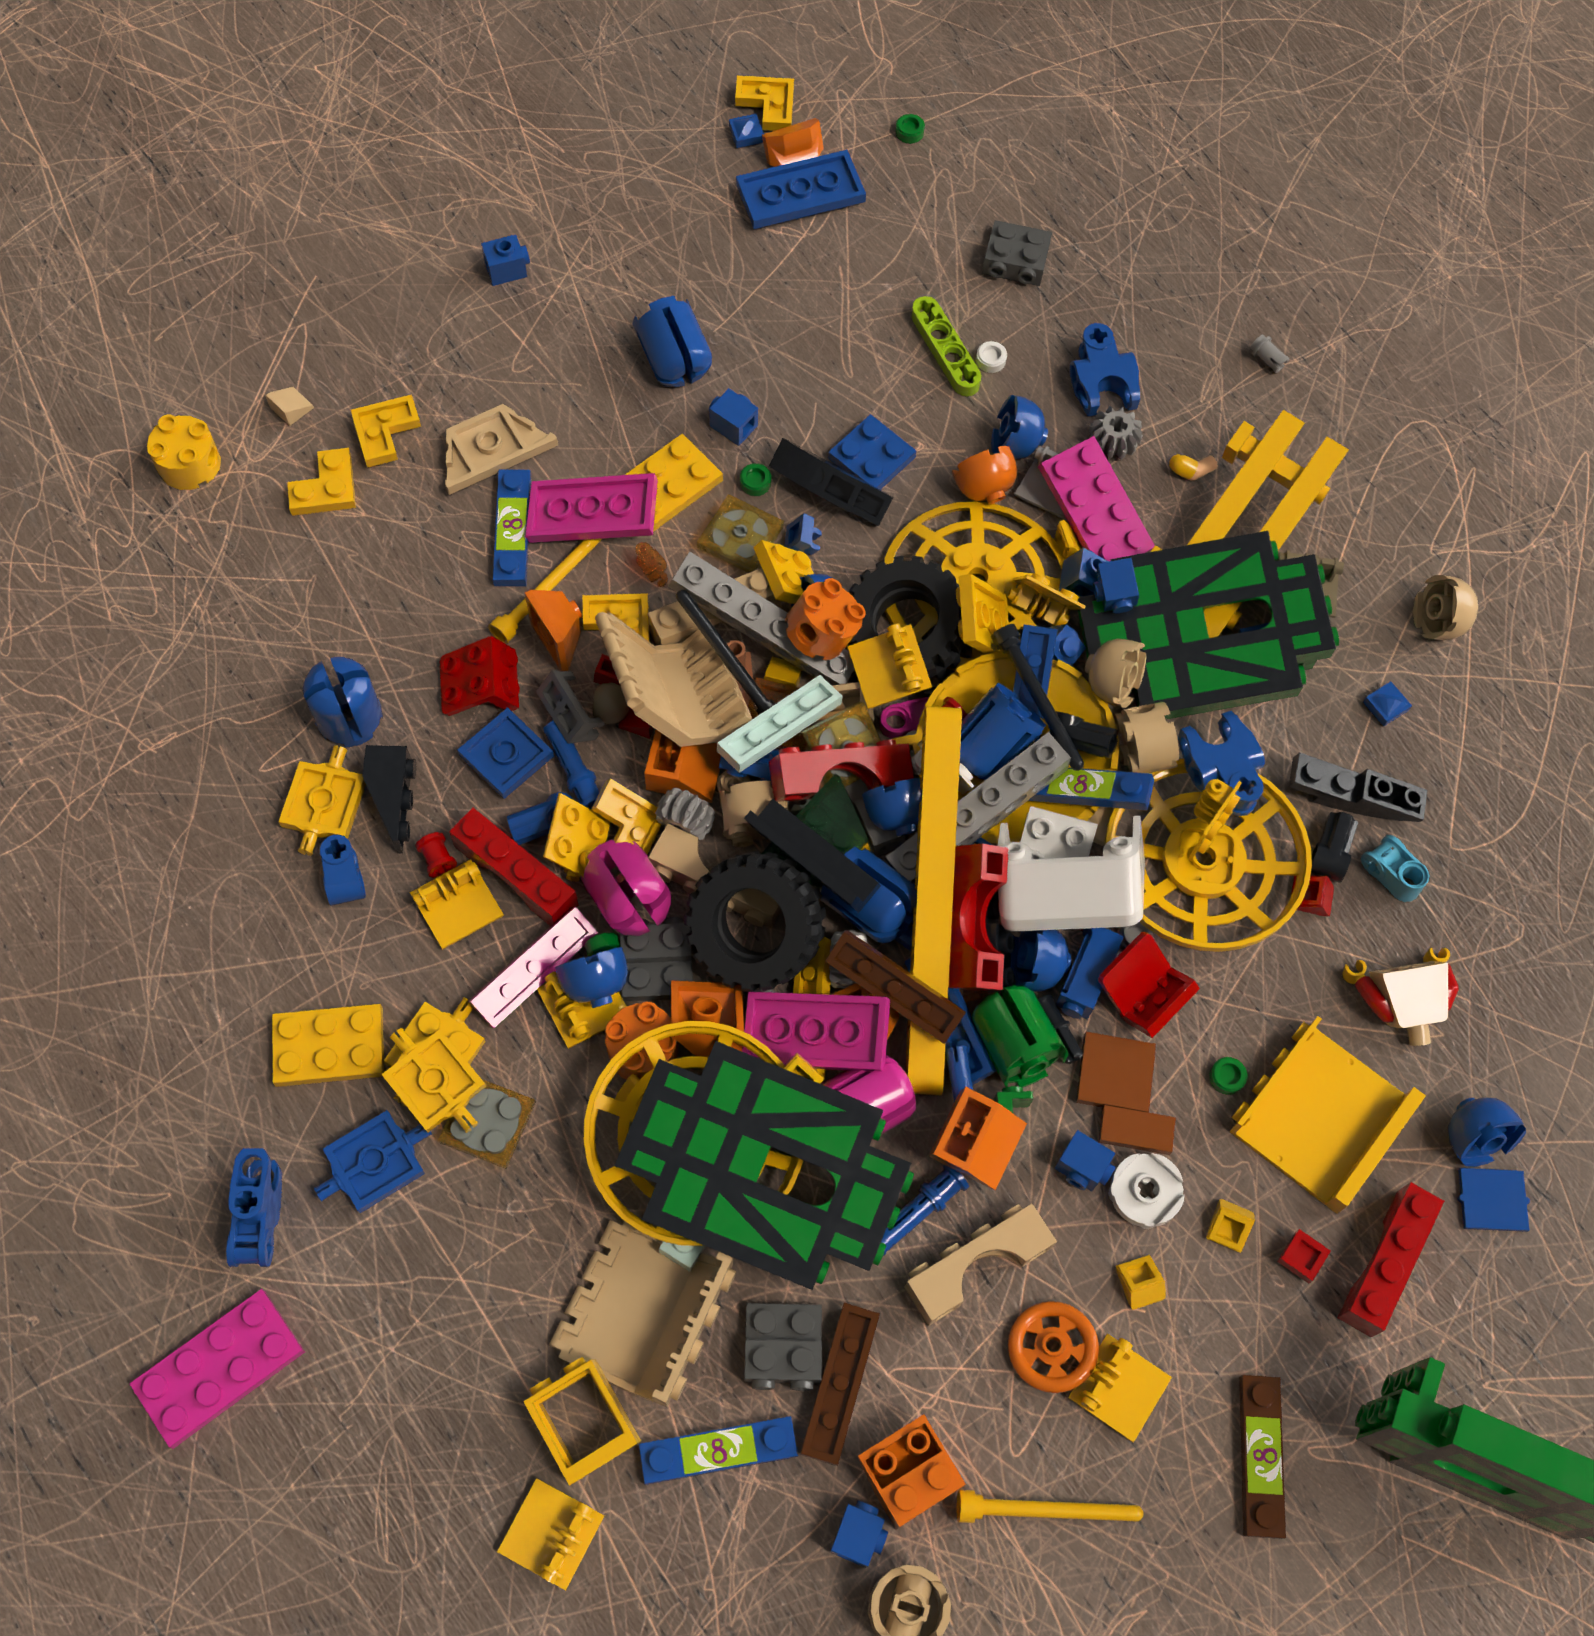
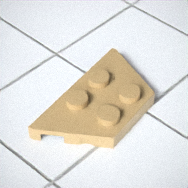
M504 404L446 429L447 480H445L447 492L451 495L497 474L499 469H508L558 446L557 437L551 432L546 434L535 427L533 421L526 417L518 416L514 410Z

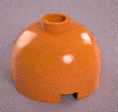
M999 446L1000 453L993 455L990 454L989 449L982 451L957 465L959 471L952 470L957 486L967 498L977 502L987 500L989 505L1006 498L1005 492L1013 486L1017 478L1016 461L1009 446Z

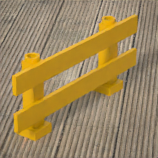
M1283 410L1260 441L1252 436L1255 427L1243 421L1226 445L1222 459L1233 464L1239 458L1245 464L1187 545L1224 539L1266 478L1269 477L1289 489L1260 531L1269 532L1270 541H1276L1279 551L1310 505L1314 502L1319 505L1322 503L1331 489L1326 486V483L1349 449L1327 436L1309 463L1303 468L1283 454L1300 432L1305 422ZM1155 545L1151 552L1162 549ZM1242 602L1203 609L1209 638L1219 637L1226 627L1230 630L1235 627L1243 615L1237 611Z

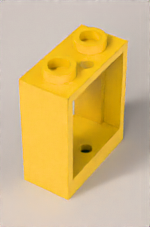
M584 1357L564 1367L563 1370L566 1375L552 1383L549 1377L530 1388L532 1396L523 1401L569 1486L641 1442L597 1360L591 1359L586 1362ZM590 1374L623 1434L575 1463L542 1403Z

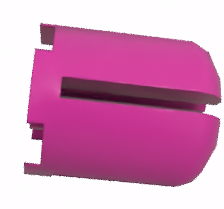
M609 840L598 845L587 856L589 862L584 870V879L582 876L581 879L588 894L592 897L603 917L614 931L623 935L641 936L650 932L630 898L637 895L656 925L659 926L668 914L671 905V893L648 859L645 851L636 842L633 841L634 844L628 842L615 843L614 840ZM617 866L621 874L615 877L611 870Z
M886 1055L883 1071L845 1070L822 1083L826 1087L882 1109L881 1118L886 1120L882 1134L909 1119L916 1110L915 1092L909 1077L902 1067L888 1055Z

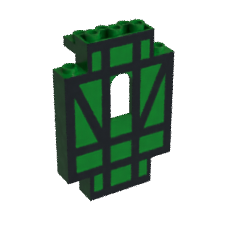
M1268 531L1111 559V561L1132 558L1139 599L1137 606H1133L1130 611L1123 613H1113V610L1104 611L1102 601L1097 602L1095 594L1082 596L1078 599V602L1086 606L1085 609L1077 610L1083 643L1086 647V658L1088 659L1090 654H1095L1097 649L1108 640L1126 639L1144 643L1145 647L1140 649L1141 652L1146 653V665L1139 689L1132 688L1130 693H1134L1137 707L1161 701L1165 702L1171 713L1164 715L1165 719L1296 697L1303 689V685H1306L1305 670L1312 669L1317 660L1331 658L1336 650V646H1339L1337 628L1335 626L1331 627L1329 615L1332 614L1331 600L1329 595L1324 596L1322 584L1325 583L1322 564L1317 565L1315 554L1275 561L1278 560V548L1275 540L1270 541ZM1259 600L1267 604L1271 610V622L1262 629L1209 638L1203 612L1205 608Z
M718 1041L714 1043L701 1076L658 1059L614 1165L657 1183L642 1220L813 1290L815 1282L822 1284L830 1265L829 1262L825 1261L827 1254L867 1271H870L872 1264L879 1265L886 1248V1244L881 1242L886 1228L893 1229L900 1212V1208L895 1206L900 1192L904 1194L908 1192L914 1173L909 1171L912 1163L870 1146L872 1139L876 1141L880 1139L886 1124V1120L881 1118L882 1109ZM770 1147L822 1167L830 1172L835 1182V1191L831 1199L822 1205H810L757 1183Z
M1429 1357L1397 1370L1392 1375L1388 1374L1381 1389L1382 1397L1369 1401L1366 1405L1363 1404L1360 1407L1355 1420V1426L1359 1428L1356 1440L1391 1454L1390 1463L1563 1539L1583 1538L1594 1543V1460L1465 1404L1449 1409L1434 1402L1445 1363Z

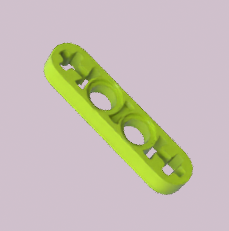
M919 297L914 301L911 318L955 392L961 396H973L980 388L982 376L980 370L939 303L932 297ZM927 312H931V313H930V321H931V322H929V317H928V315H927ZM935 330H942L947 334V337L936 339L931 333ZM956 353L961 357V360L950 362L945 358V355Z

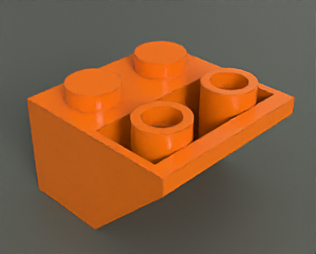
M655 730L644 772L646 790L666 794L667 790L679 788L682 791L688 790L691 794L698 795L700 799L712 803L720 773L719 763L721 755L717 752L718 742L681 747L658 730Z
M964 1087L960 1090L928 1157L992 1190H996L1027 1123L1001 1104L968 1087Z
M924 1414L857 1456L875 1495L896 1530L966 1485Z

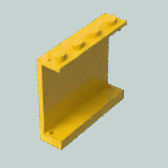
M1317 1016L1310 1025L1303 1021L1291 1038L1296 1043L1290 1051L1283 1048L1272 1062V1065L1277 1069L1270 1078L1264 1074L1251 1090L1256 1094V1097L1250 1105L1243 1101L1231 1118L1237 1122L1229 1132L1338 1214L1350 1204L1426 1095L1415 1087L1406 1094L1401 1092L1320 1032L1316 1027L1322 1018Z

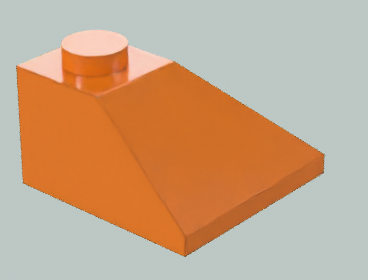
M529 590L525 592L531 626L559 670L569 671L581 633L579 619L582 618V613L574 600L569 602L563 591Z
M671 980V1024L684 1021H710L728 1025L744 1032L741 985L729 988L718 982ZM708 1034L673 1036L675 1040L695 1056L709 1057L715 1041H718L719 1038ZM733 1042L731 1047L742 1051L743 1046Z

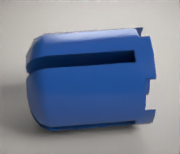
M669 296L648 304L651 310L645 313L639 320L635 316L632 324L657 381L663 386L675 388L685 386V381L682 377L685 373L691 384L701 379L711 367L712 353L688 299H686V302L676 301L675 296Z
M345 657L330 658L340 684L332 686L321 661L308 672L302 687L304 698L317 729L325 740L327 738L334 743L344 744L345 747L358 746L372 739L373 732L379 726L381 717L383 719V713L368 672L363 665L353 659ZM345 709H351L354 719L347 721L343 712Z
M997 683L994 688H990L962 720L960 763L971 774L983 780L988 779L1031 746L1039 738L1046 726L1042 718L1032 708L1029 710L1014 697L1016 695L1014 692L1000 683Z
M853 847L844 855L879 882L881 887L859 913L824 885L821 889V901L874 941L890 943L901 937L903 932H906L913 924V912L917 903V889L913 882L866 848L860 850L857 847Z

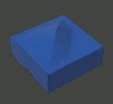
M757 113L729 119V128L736 148L763 143L762 135L764 133Z
M1391 681L1368 695L1363 701L1383 726L1408 712L1412 707Z

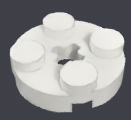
M1138 1153L1124 1159L1116 1168L1111 1177L1108 1194L1116 1211L1122 1218L1143 1229H1151L1169 1222L1181 1209L1184 1202L1183 1179L1178 1168L1164 1156L1154 1153L1139 1155ZM1141 1182L1144 1185L1149 1182L1153 1183L1155 1187L1152 1192L1156 1197L1153 1199L1148 1196L1146 1198L1142 1197L1139 1194L1141 1189L1138 1187V1183Z

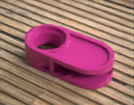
M929 697L887 706L882 711L880 717V730L883 735L893 739L903 737L908 732L917 730L920 717ZM892 715H897L904 719L905 725L899 729H894L887 724L886 720Z

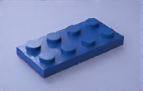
M848 150L736 176V186L753 229L866 202V192Z

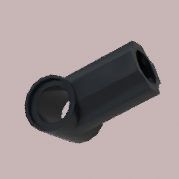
M1056 711L1078 751L1111 758L1117 746L1118 730L1085 722L1080 717Z
M1330 812L1320 842L1316 844L1311 855L1312 873L1328 876L1329 879L1339 883L1342 882L1351 861L1352 855L1349 854L1358 825V822L1352 815L1345 812Z

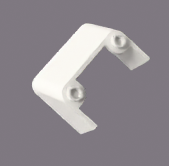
M1133 816L1132 837H1115L1105 844L1103 856L1033 859L1031 848L1020 842H1010L1008 823H1000L998 846L1008 848L1007 883L998 889L1001 925L1005 929L1010 931L1128 927L1142 920L1144 910L1145 856L1140 816Z

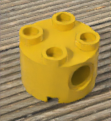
M167 414L159 418L158 425L154 427L148 436L147 450L163 481L168 486L179 490H193L200 488L198 484L205 480L207 483L213 480L220 470L221 457L207 424L192 416Z

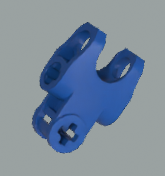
M1102 323L1090 324L1084 330L1083 342L1078 350L1080 360H1074L1070 363V378L1075 396L1087 416L1097 415V410L1100 407L1099 393L1103 391H1112L1118 394L1126 409H1137L1140 402L1139 368L1133 352L1119 354L1112 330Z
M1232 711L1221 714L1222 717L1218 722L1219 731L1224 740L1223 744L1213 745L1203 741L1197 731L1191 726L1182 728L1177 737L1184 758L1186 771L1196 788L1201 791L1205 790L1210 780L1217 779L1234 789L1240 781L1242 784L1236 795L1241 797V799L1233 809L1232 814L1236 816L1250 814L1257 805V800L1262 795L1264 788L1263 782L1256 770L1263 768L1265 765L1263 751L1253 733Z
M243 1148L235 1158L228 1201L229 1210L232 1213L231 1228L226 1248L229 1267H238L239 1264H259L260 1267H269L272 1262L274 1228L278 1224L281 1209L282 1171L278 1163L270 1159L264 1148ZM251 1157L260 1158L261 1160H254L245 1176L242 1170L245 1161ZM260 1170H262L261 1174L258 1175L257 1177H255L256 1174H257ZM271 1170L274 1172V1179H273V1182H272V1183H271Z

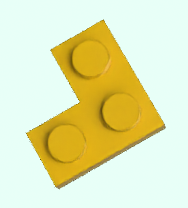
M737 75L735 106L763 108L762 130L775 131L791 126L794 79Z
M412 394L351 410L367 468L398 460L391 434L421 427Z
M349 448L317 451L319 478L287 482L289 510L292 516L356 508L352 458Z
M761 540L753 548L775 599L795 604L804 592L801 587L800 577L814 574L811 568V560L802 551H796L780 544Z
M648 593L582 595L584 630H599L595 616L601 612H610L649 641Z
M611 778L604 782L591 809L619 827L614 837L615 843L628 842L634 844V841L646 854H648L662 825L656 820L657 815L655 812L658 807Z

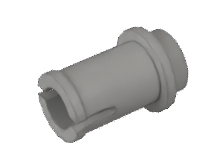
M1262 334L1250 346V349L1253 351L1252 355L1254 357L1259 356L1275 373H1278L1285 366L1283 363H1288L1290 358L1271 342L1272 338L1270 336L1265 337Z

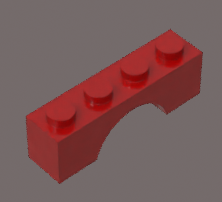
M893 739L879 741L876 743V746L865 747L864 742L849 743L844 745L843 749H832L830 744L812 747V751L800 752L799 747H789L779 750V754L769 761L774 800L777 802L810 798L819 791L823 776L827 771L845 770L855 774L866 784L869 790L883 785L886 788L895 785V782L914 778L909 743L896 744V740Z
M474 807L449 831L456 849L468 859H471L472 862H475L479 868L485 867L503 879L523 899L529 909L550 927L569 909L579 906L574 889Z
M983 843L955 846L948 988L1003 990L1004 954L996 950L988 938L986 912L994 893L1007 883V847Z
M1412 1182L1397 1191L1383 1220L1384 1229L1379 1244L1367 1267L1353 1284L1337 1317L1338 1319L1369 1337L1385 1331L1445 1202L1444 1200Z

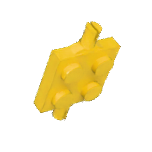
M337 745L333 746L328 763L312 764L299 761L278 822L283 828L297 830L304 834L298 852L306 855V853L308 856L313 855V850L319 837H329L331 835H342L347 839L349 837L366 783L362 777L363 774L350 772L342 767L347 753V749L342 746L340 748Z
M463 997L453 1014L441 1012L427 1002H424L405 1029V1033L415 1044L426 1040L441 1028L469 1064L472 1063L486 1042L484 1037L469 1029L464 1022L473 1010V1006L465 997ZM396 1044L384 1059V1063L389 1067L393 1066L402 1054V1051ZM398 1095L393 1098L398 1103L401 1102L403 1106L407 1107Z
M403 1028L396 1030L404 1040V1043L395 1032L390 1036V1039L394 1041L402 1051V1054L398 1061L381 1075L427 1133L442 1121L452 1117L457 1120L465 1130V1133L472 1129L463 1118H466L472 1127L475 1128L478 1125V1121L474 1119L466 1109V1106L471 1098L486 1087V1084L441 1028L426 1040L415 1044Z

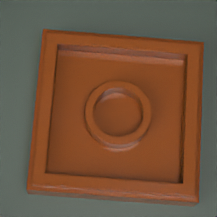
M1086 1031L1083 1039V1056L1080 1063L1076 1103L1097 1107L1108 1105L1149 1113L1156 1044Z

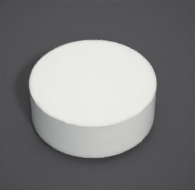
M989 341L979 346L976 354V364L981 370L988 373H996L1002 370L1006 364L1007 351L1003 345L998 342Z

